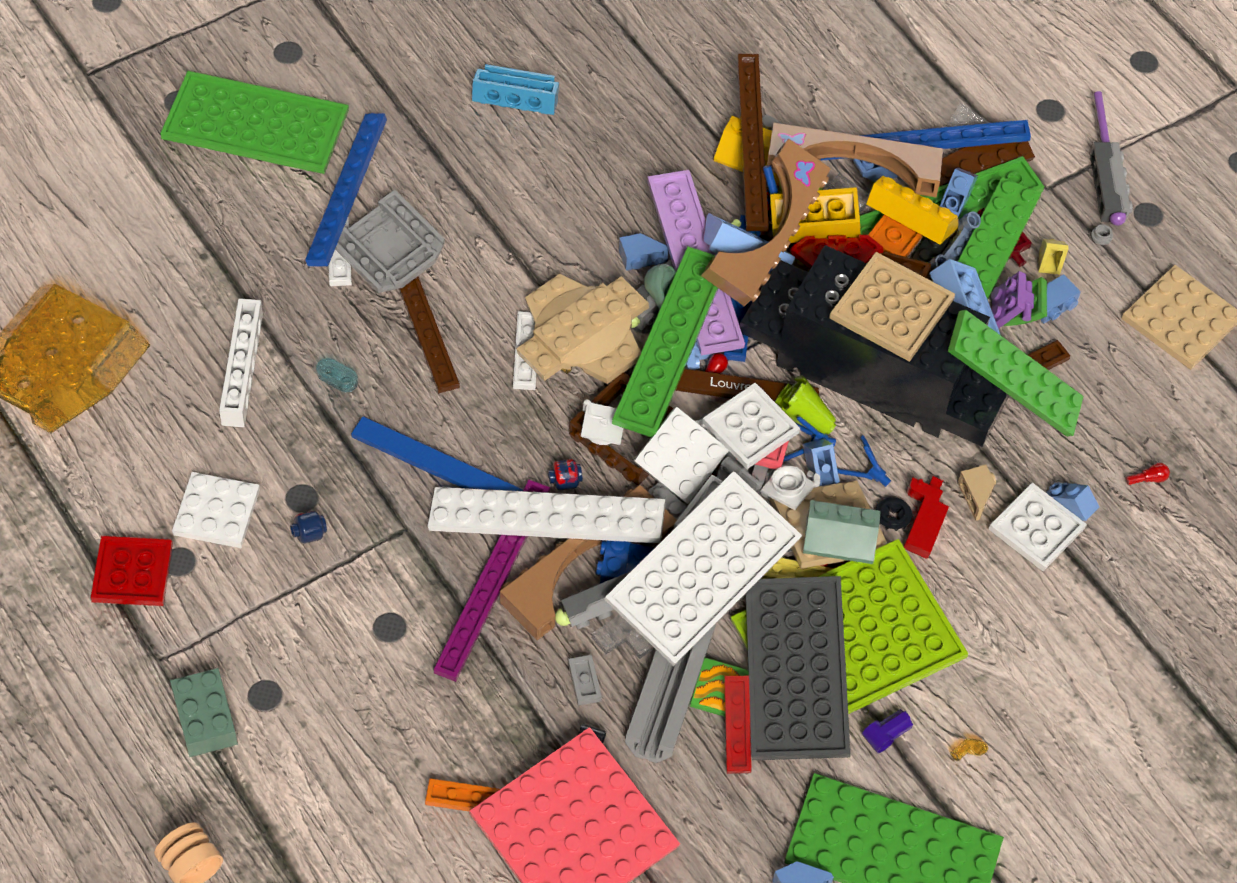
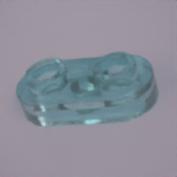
M330 358L322 359L318 362L316 370L320 380L342 392H351L356 389L358 377L355 371Z

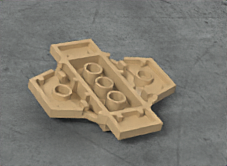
M558 274L525 297L526 304L535 322L534 337L516 348L517 354L544 381L561 369L571 370V367L578 366L583 369L584 373L608 384L638 362L641 351L630 328L632 327V320L649 308V302L622 276L608 286L602 283L599 286L587 287L562 274Z

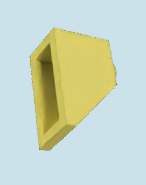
M1054 239L1042 240L1039 250L1040 273L1060 275L1068 252V245L1065 241Z

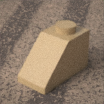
M987 465L961 471L957 483L975 521L980 520L996 485L993 472L989 471Z

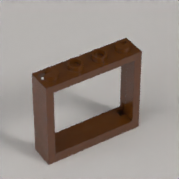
M625 372L622 373L599 393L591 403L608 406L618 395L624 394L631 377ZM669 405V407H668V410H667V412H666V414H665V417H664L663 421L667 418V416L670 414V412L674 409V408H672L670 405ZM582 410L570 421L569 434L571 438L586 446L593 455H598L610 468H615L622 473L626 480L632 481L639 486L650 474L641 467H636L608 445H599L593 443L588 438L581 437L585 411Z

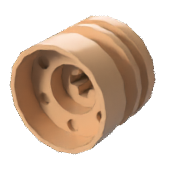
M195 822L187 823L170 832L160 841L154 851L155 857L161 862L163 869L169 871L168 874L173 883H204L219 870L223 863V857L214 844L208 843L209 838L207 834L203 832L200 824Z

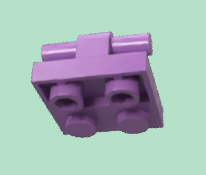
M1018 271L991 293V310L998 329L1021 312L1023 321L1031 320V309L1034 308L1032 282L1026 281V274Z

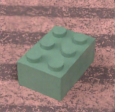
M219 668L170 680L189 758L238 745Z

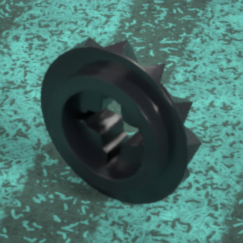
M895 497L886 498L880 501L876 507V510L880 511L879 525L885 526L886 530L894 529L897 531L901 528L905 529L911 522L912 510L902 499ZM890 512L893 514L898 513L897 519L895 517L890 518Z

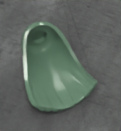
M667 264L655 265L647 272L644 278V287L657 304L659 310L676 274L675 270Z

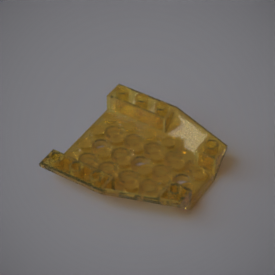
M55 283L39 287L0 333V398L29 413L32 424L49 433H53L109 396L150 347V344L129 321ZM76 318L84 319V321L81 323L73 322V320ZM48 350H57V353L54 355H46ZM20 383H30V385L26 388L18 387Z

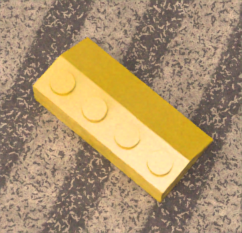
M731 116L723 131L713 161L743 172L740 118ZM763 127L765 166H767L772 131ZM773 172L776 185L779 186L778 175Z
M882 176L874 183L866 205L940 245L959 226L958 216L949 209L940 207L933 203L931 199L922 197L912 189L903 187L892 178Z
M857 187L818 190L819 197L813 204H809L808 209L810 211L804 220L800 219L798 223L800 225L799 230L794 236H790L788 240L791 243H798L805 236L828 238L829 235H846V238H859L861 233ZM783 193L770 194L773 237L782 219Z

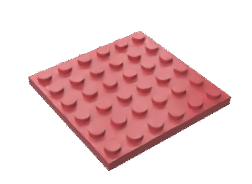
M590 727L469 812L521 883H630L680 846L676 837Z

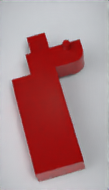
M934 476L929 484L923 482L922 479L918 480L913 477L907 488V494L921 501V505L903 547L905 550L925 559H928L950 507L939 502L943 490H940L943 480Z

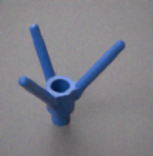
M800 416L797 417V420L802 424H797L800 431L810 435L811 442L826 439L833 444V447L835 446V438L828 437V434L819 432ZM804 448L785 456L783 462L804 454Z
M862 435L860 438L864 445L863 448L873 467L868 473L837 469L838 474L862 477L869 480L874 479L886 487L891 480L879 466L865 436Z

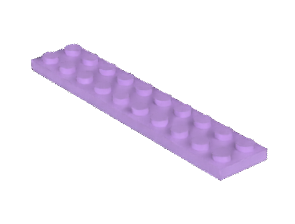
M690 170L648 176L647 183L675 272L678 270L687 247L716 255V253L709 250L710 245L704 242L706 220ZM720 289L717 291L697 339L701 356L742 349L745 346L731 298Z

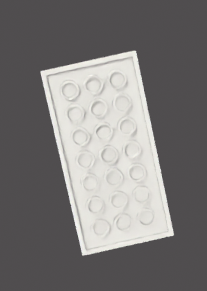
M733 471L604 600L674 666L781 559L802 535Z

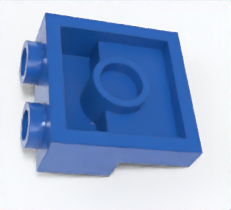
M602 541L600 554L604 555L603 561H598L596 574L600 575V584L632 571L654 550V547L632 544L626 541Z

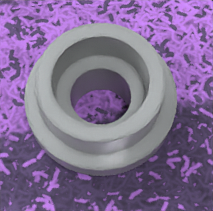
M1101 224L1093 229L1091 237L1097 244L1107 245L1112 241L1113 233L1109 226Z

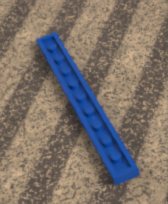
M385 113L365 114L305 259L308 267L329 266L386 124L387 118Z
M1028 120L859 135L943 149L1024 142L1031 139ZM843 157L822 158L821 161H822V160H833V159H844V158H843Z

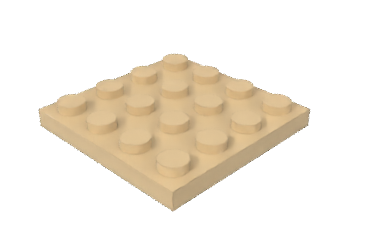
M876 252L832 310L830 319L910 362L953 302L955 293Z
M1174 265L1123 314L1121 319L1192 370L1237 325V309L1177 265Z
M857 480L813 488L796 510L770 498L773 508L802 535L791 547L800 569L848 561L803 553L810 500L871 509ZM880 527L876 549L888 544Z

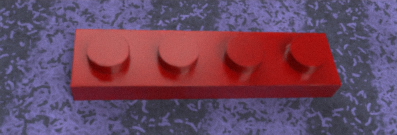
M725 676L727 774L751 773L749 676Z

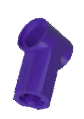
M900 709L881 722L875 721L862 732V736L879 754L890 747L896 738L913 727V723L907 712Z

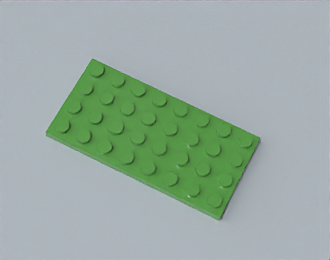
M187 71L160 134L161 139L325 174L347 117L349 105Z
M814 773L784 863L790 865L798 861L830 872L834 877L833 880L840 883H991L1004 837Z

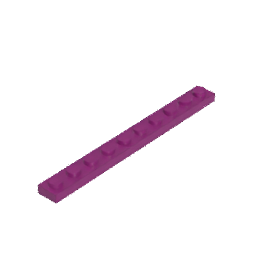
M528 480L523 492L550 493V487ZM500 536L434 668V674L455 682L457 681L528 536Z

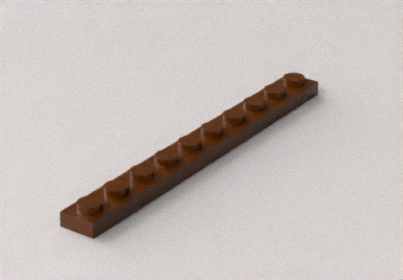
M738 54L746 231H768L766 178L763 171L765 157L759 54Z

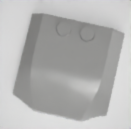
M393 190L378 201L379 206L351 227L347 229L344 226L335 248L378 293L403 288L436 263L445 244V238L396 190Z

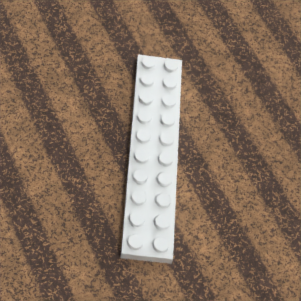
M435 487L428 528L429 531L661 543L666 504L665 499Z

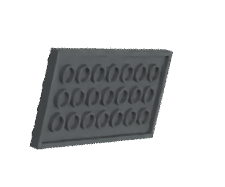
M841 576L760 579L746 593L752 761L850 758Z

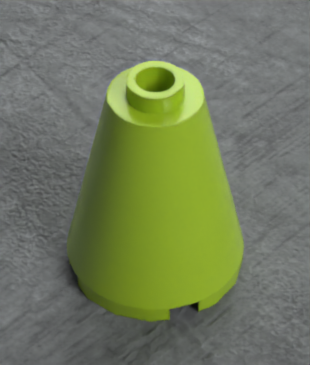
M802 375L794 378L796 383L792 386L788 383L776 398L775 403L794 422L802 425L797 420V417L800 416L819 432L830 434L836 426L835 416L808 380Z

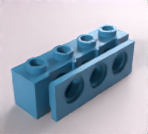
M485 64V69H477L474 76L472 101L554 115L558 104L559 82H555V76Z

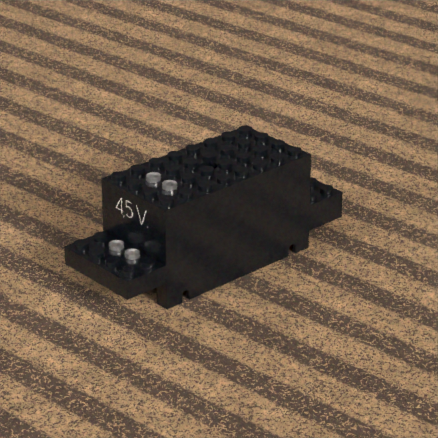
M824 245L809 272L782 260L779 261L777 266L771 271L769 280L760 289V295L751 304L740 322V329L743 335L779 350L776 366L793 372L794 368H798L801 371V375L806 379L912 427L915 426L916 422L923 425V432L937 438L945 430L981 447L984 446L1009 395L949 353L948 349L959 311L967 310L987 326L990 319L989 316L953 301L909 362L830 319V313L867 263Z

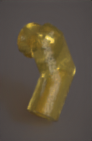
M968 738L954 748L950 754L954 760L960 761L966 754L975 756L985 754L988 751V745L984 741Z

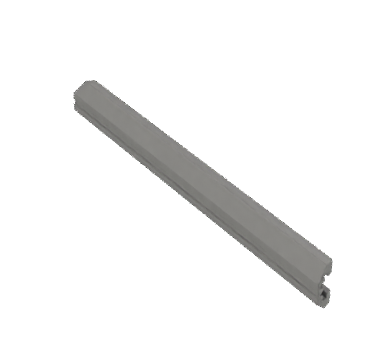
M728 451V453L723 458L724 460L726 457L730 456L739 465L744 467L738 460H736L735 456L730 451ZM754 464L748 468V472L762 483V489L769 468ZM720 467L717 478L724 481L730 474ZM716 624L674 666L656 650L625 739L626 745L635 757L644 758L654 763L672 757Z

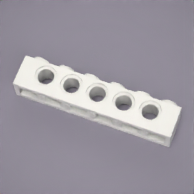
M238 299L219 410L222 426L245 427L263 318L261 300Z

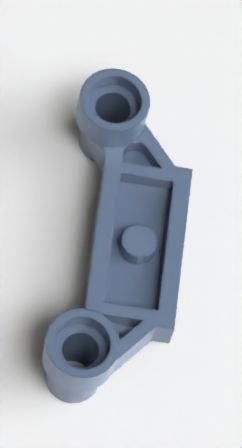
M972 211L958 219V232L941 255L935 256L931 261L926 262L931 264L930 272L949 259L958 262L974 229L978 228L981 224V218L978 213Z

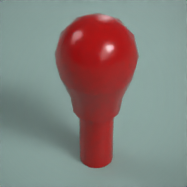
M722 353L713 354L708 361L705 372L722 373L728 366L727 357Z
M1155 463L1148 469L1143 470L1142 473L1127 476L1126 482L1128 486L1144 481L1146 483L1164 482L1169 478L1170 470L1164 463Z

